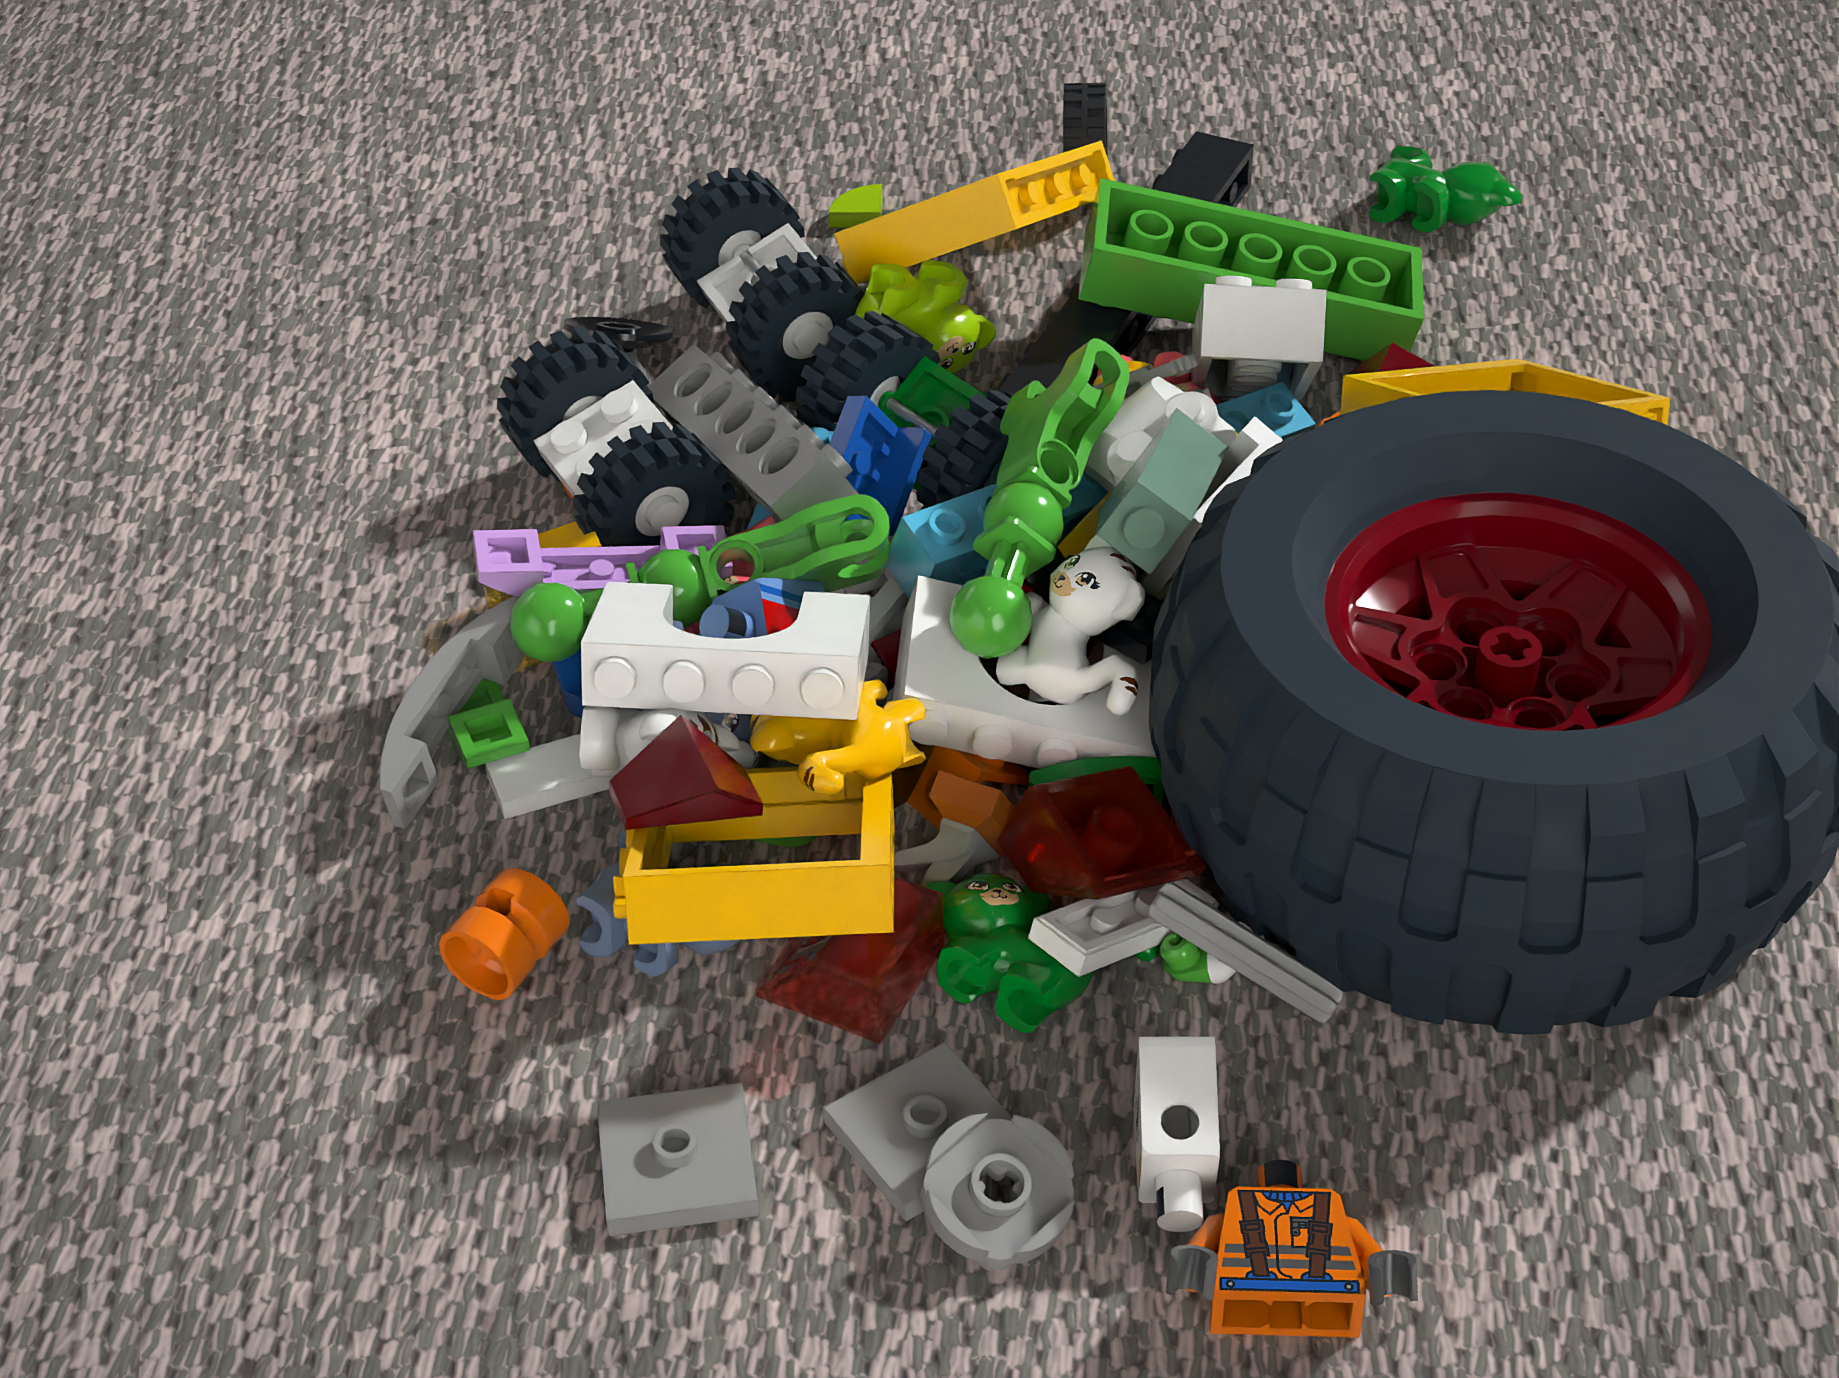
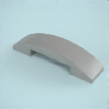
M513 596L495 605L459 630L427 662L398 706L386 735L380 764V791L395 826L406 829L439 782L430 754L449 727L448 716L460 712L483 678L505 685L526 655L517 647L510 633V614L518 597Z

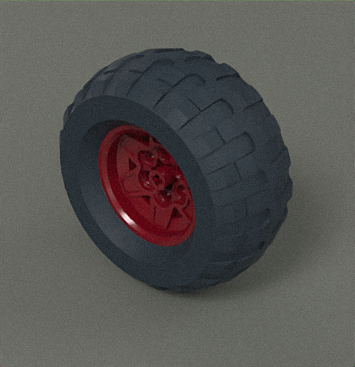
M1499 390L1441 392L1401 398L1344 413L1324 421L1323 425L1312 431L1287 438L1253 460L1249 476L1226 484L1213 498L1204 514L1202 526L1192 539L1173 579L1154 626L1148 721L1150 738L1161 769V782L1178 829L1183 836L1190 859L1201 876L1215 881L1224 892L1225 908L1236 922L1246 924L1254 933L1259 936L1263 935L1265 940L1270 943L1281 944L1296 959L1340 991L1351 992L1355 990L1375 1000L1390 1004L1391 1012L1411 1019L1443 1025L1444 1019L1468 1024L1492 1025L1497 1033L1547 1034L1551 1033L1553 1025H1566L1586 1021L1587 1023L1604 1028L1652 1016L1658 1000L1667 995L1697 998L1717 988L1735 974L1740 962L1751 955L1756 949L1765 948L1778 934L1783 924H1786L1823 882L1835 860L1839 847V558L1831 547L1806 530L1807 517L1793 502L1775 488L1754 476L1736 461L1708 444L1666 424L1623 409L1582 399L1535 392Z

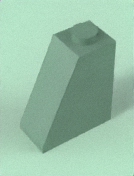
M1176 408L1100 507L1096 535L1151 574L1191 523L1229 448L1228 445L1180 409Z

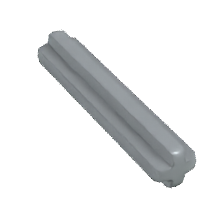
M1167 882L1150 906L1148 914L1152 919L1317 1022L1325 1023L1338 1007L1344 991H1340L1298 959L1174 882Z

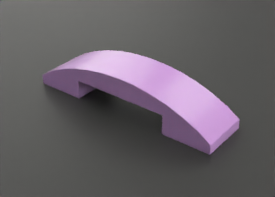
M724 525L662 527L660 546L540 548L537 529L473 530V546L478 582L515 597H519L522 592L538 583L557 582L572 587L579 594L605 588L607 582L625 583L630 581L626 563L634 561L638 571L648 558L664 549H683L699 556L697 547L705 545L706 551H710L717 542L726 538ZM732 561L722 568L720 573L722 580L725 577L732 576Z

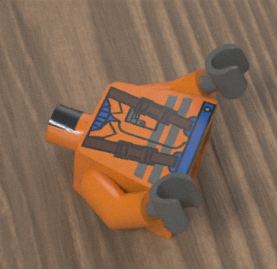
M1271 1160L1263 1163L1256 1172L1257 1187L1237 1186L1228 1192L1225 1213L1208 1216L1186 1245L1172 1248L1169 1257L1165 1291L1166 1294L1175 1295V1291L1179 1289L1201 1292L1203 1300L1211 1301L1209 1323L1211 1334L1360 1338L1366 1289L1369 1291L1370 1304L1373 1306L1384 1304V1297L1393 1294L1406 1296L1410 1301H1418L1416 1257L1411 1253L1400 1250L1384 1251L1358 1219L1346 1216L1341 1196L1332 1189L1303 1188L1302 1172L1297 1164L1288 1160Z

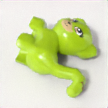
M923 261L916 278L912 276L907 268L901 265L875 264L871 269L866 293L855 312L862 319H864L865 312L875 311L879 315L884 313L928 340L933 345L932 349L939 354L941 362L938 365L952 374L969 365L974 359L976 351L991 344L996 337V329L991 321L983 315H975L968 305L956 303L966 295L968 279L961 270L950 262Z

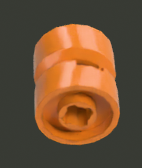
M507 868L500 871L477 896L474 906L464 910L444 932L438 944L440 954L451 973L466 987L491 999L504 1000L510 997L534 969L536 961L545 957L567 932L570 925L569 913L561 897L542 879L522 869Z

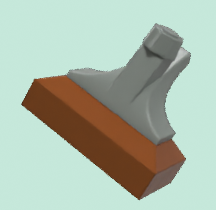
M939 770L929 796L943 816L940 822V831L937 837L927 844L894 851V871L927 869L917 897L925 903L924 891L928 883L945 881L958 884L974 865L998 860L1000 856L1024 853L1034 829L1001 790Z

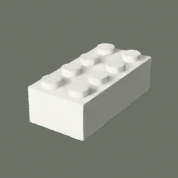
M1220 276L1216 278L1215 284H1204L1192 331L1191 354H1196L1199 365L1191 371V382L1208 388L1217 397L1238 398L1283 382L1297 400L1302 401L1323 363L1327 290L1312 289V282L1304 279H1280L1276 281V287L1252 286V279L1243 276Z

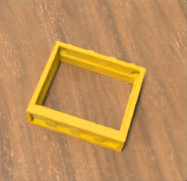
M1102 140L992 175L836 232L834 234L843 257L841 263L858 285L870 280L871 269L875 264H895L906 268L1094 201L1100 178L1115 181Z
M1508 359L1343 375L1340 415L1406 397L1454 391L1499 390L1535 392L1582 399L1623 409L1668 425L1671 398L1521 359Z
M799 766L745 769L763 802L762 816L626 830V848H620L619 853L620 875L613 876L615 894L613 913L615 919H627L629 945L894 932L895 820L892 772L873 780L854 772L842 774L844 776L843 789L834 796H828L813 792L800 782L797 777ZM861 834L860 860L667 869L672 843Z

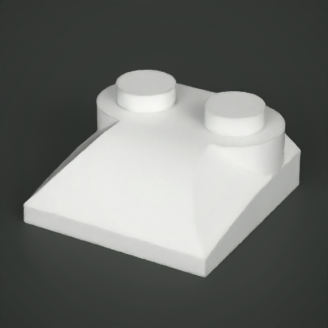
M1158 376L1151 379L1123 401L1114 419L1094 443L1084 471L1107 491L1112 493L1176 408L1180 409L1228 445V447L1236 439L1237 434L1232 426L1219 417L1216 404L1209 396L1199 392H1183Z

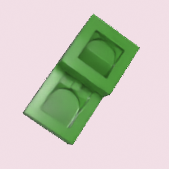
M483 678L460 712L448 716L449 727L446 731L459 758L468 769L530 750L528 737L510 698H504L496 682Z

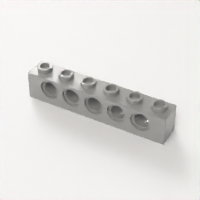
M693 344L647 386L653 392V400L672 423L685 427L690 434L694 433L728 471L731 478L765 510L773 515L778 522L788 519L793 514L812 505L851 495H859L846 479L853 469L830 444L827 443L825 445L806 424L801 425L783 405L778 406L760 386L756 387L738 368L735 370L718 351L709 357Z

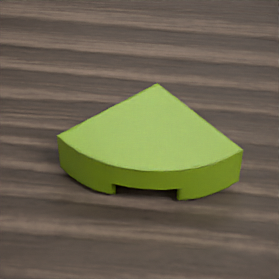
M882 184L857 187L836 198L829 208V228H850L882 216Z

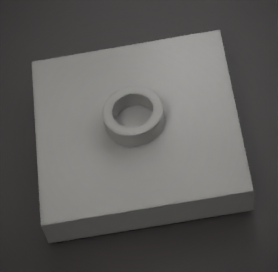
M946 1042L823 1107L824 1122L905 1222L925 1211L921 1205L919 1194L927 1162L936 1141L950 1126L973 1114L989 1113L987 1119L1003 1118L1010 1121L1012 1119V1116Z
M743 1083L597 1101L605 1211L609 1236L759 1216Z

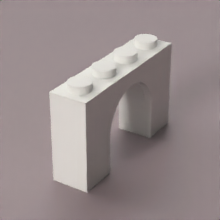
M918 575L902 618L893 701L914 698L921 701L925 707V719L908 723L911 740L924 745H937L976 754L986 759H999L1038 769L1072 760L1093 757L1142 756L1156 758L1148 724L1152 659L1142 665L1098 640L1095 641L1088 656L1090 665L1112 655H1122L1139 672L1136 699L1130 711L1121 716L1112 714L1106 707V700L1112 684L1100 691L1086 693L1084 698L1073 704L1044 705L1024 700L1011 694L996 683L983 667L979 656L965 651L952 634L950 624L951 601L963 586Z
M607 582L581 641L582 705L640 709H665L672 707L683 711L857 720L869 655L870 595L804 592L798 618L788 628L765 636L724 639L691 634L673 626V585Z

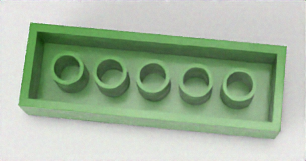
M1100 178L1085 228L1079 300L1093 302L1104 307H1116L1149 314L1156 318H1167L1194 324L1204 284H1215L1217 277H1248L1252 279V286L1276 287V281L1280 279H1304L1312 282V289L1327 290L1323 353L1366 361L1392 342L1409 352L1411 351L1424 320L1422 248Z

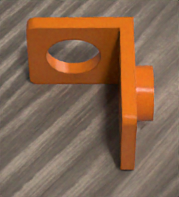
M936 745L907 803L940 830V822L943 816L929 796L932 784L939 770L980 784L983 780L1028 785L1030 774L1016 763L999 759H986L976 754Z

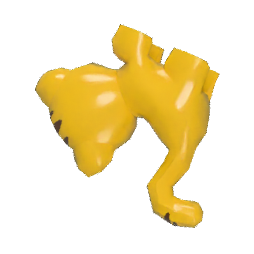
M879 679L865 681L863 683L857 720L751 714L750 746L754 751H761L773 759L800 765L797 777L804 786L813 792L834 796L843 789L844 776L842 774L854 772L873 780L889 774L895 769L922 763L926 759L925 754L914 746L910 738L908 723L925 719V707L921 701L907 698L889 701L884 708L877 706L876 701L885 699L888 693L885 684Z

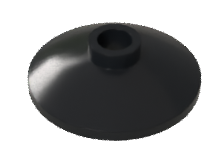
M573 317L567 318L563 322V328L571 334L573 328H585L591 336L595 330L602 332L610 340L613 339L625 353L632 352L634 349L661 344L672 339L674 333L672 328L665 325L624 318Z

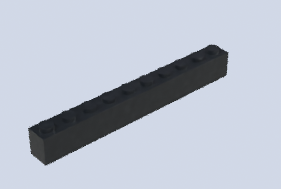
M1196 131L1183 149L1179 148L1176 150L1171 165L1165 173L1157 175L1152 189L1237 207L1251 187L1254 144ZM1075 283L1069 293L1068 300L1059 312H1053L1050 315L1046 329L1037 341H1031L1028 344L1023 359L1015 370L1005 374L999 391L1003 394L1006 391L1014 395L1034 380L1039 381L1047 389L1061 373L1069 356L1094 338L1106 342L1120 355L1130 356L1157 318L1149 314L1116 307H1104L1093 302L1079 300L1080 283ZM1096 364L1093 365L1088 381L1091 386H1093L1094 380L1097 377L1098 366Z

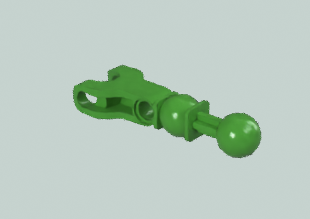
M1094 338L1073 352L1067 359L1061 373L1047 389L1039 381L1034 380L1010 398L1001 420V433L1009 440L998 471L997 488L994 489L992 499L985 506L983 516L984 532L979 534L973 543L974 550L987 559L989 564L985 576L974 578L963 585L952 599L950 608L952 634L965 651L984 659L1007 656L1015 652L1030 634L1032 610L1030 599L1021 589L1024 579L1054 559L1056 554L1055 546L1061 540L1064 528L1062 510L1067 508L1072 500L1069 492L1079 484L1094 443L1108 427L1122 406L1130 379L1129 366L1113 347L1100 339ZM1094 364L1098 366L1102 373L1103 387L1101 389H1096L1088 383Z
M851 495L822 502L805 508L779 523L727 537L717 542L710 551H706L705 545L697 547L699 556L683 549H664L648 558L638 571L634 561L626 563L630 581L625 583L673 585V620L681 621L683 628L698 622L704 611L712 605L714 598L753 579L763 577L817 581L823 584L824 592L840 590L871 581L885 571L890 557L888 541L889 516L885 508L875 498L868 495ZM854 514H861L870 519L845 521L847 517ZM871 558L870 561L865 564H855L857 562ZM733 560H743L754 567V572L748 581L736 585L723 581L720 578L721 570L727 563ZM557 582L538 583L522 592L510 614V633L517 647L528 657L543 662L563 661L577 653L581 648V641L604 588L579 594L572 587Z

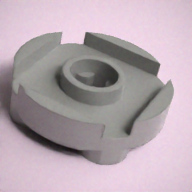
M989 1113L973 1114L954 1123L936 1141L927 1162L919 1196L931 1226L951 1249L968 1259L975 1260L978 1265L986 1270H1004L1012 1264L1028 1262L1042 1255L1062 1235L1072 1215L1074 1206V1189L1072 1185L1074 1171L1071 1159L1061 1142L1048 1129L1034 1120L1014 1114L1011 1121L1003 1118L987 1119ZM986 1174L995 1181L1001 1180L1005 1176L1011 1178L1015 1183L1010 1193L1013 1201L1010 1203L994 1202L984 1195L986 1186L980 1178Z

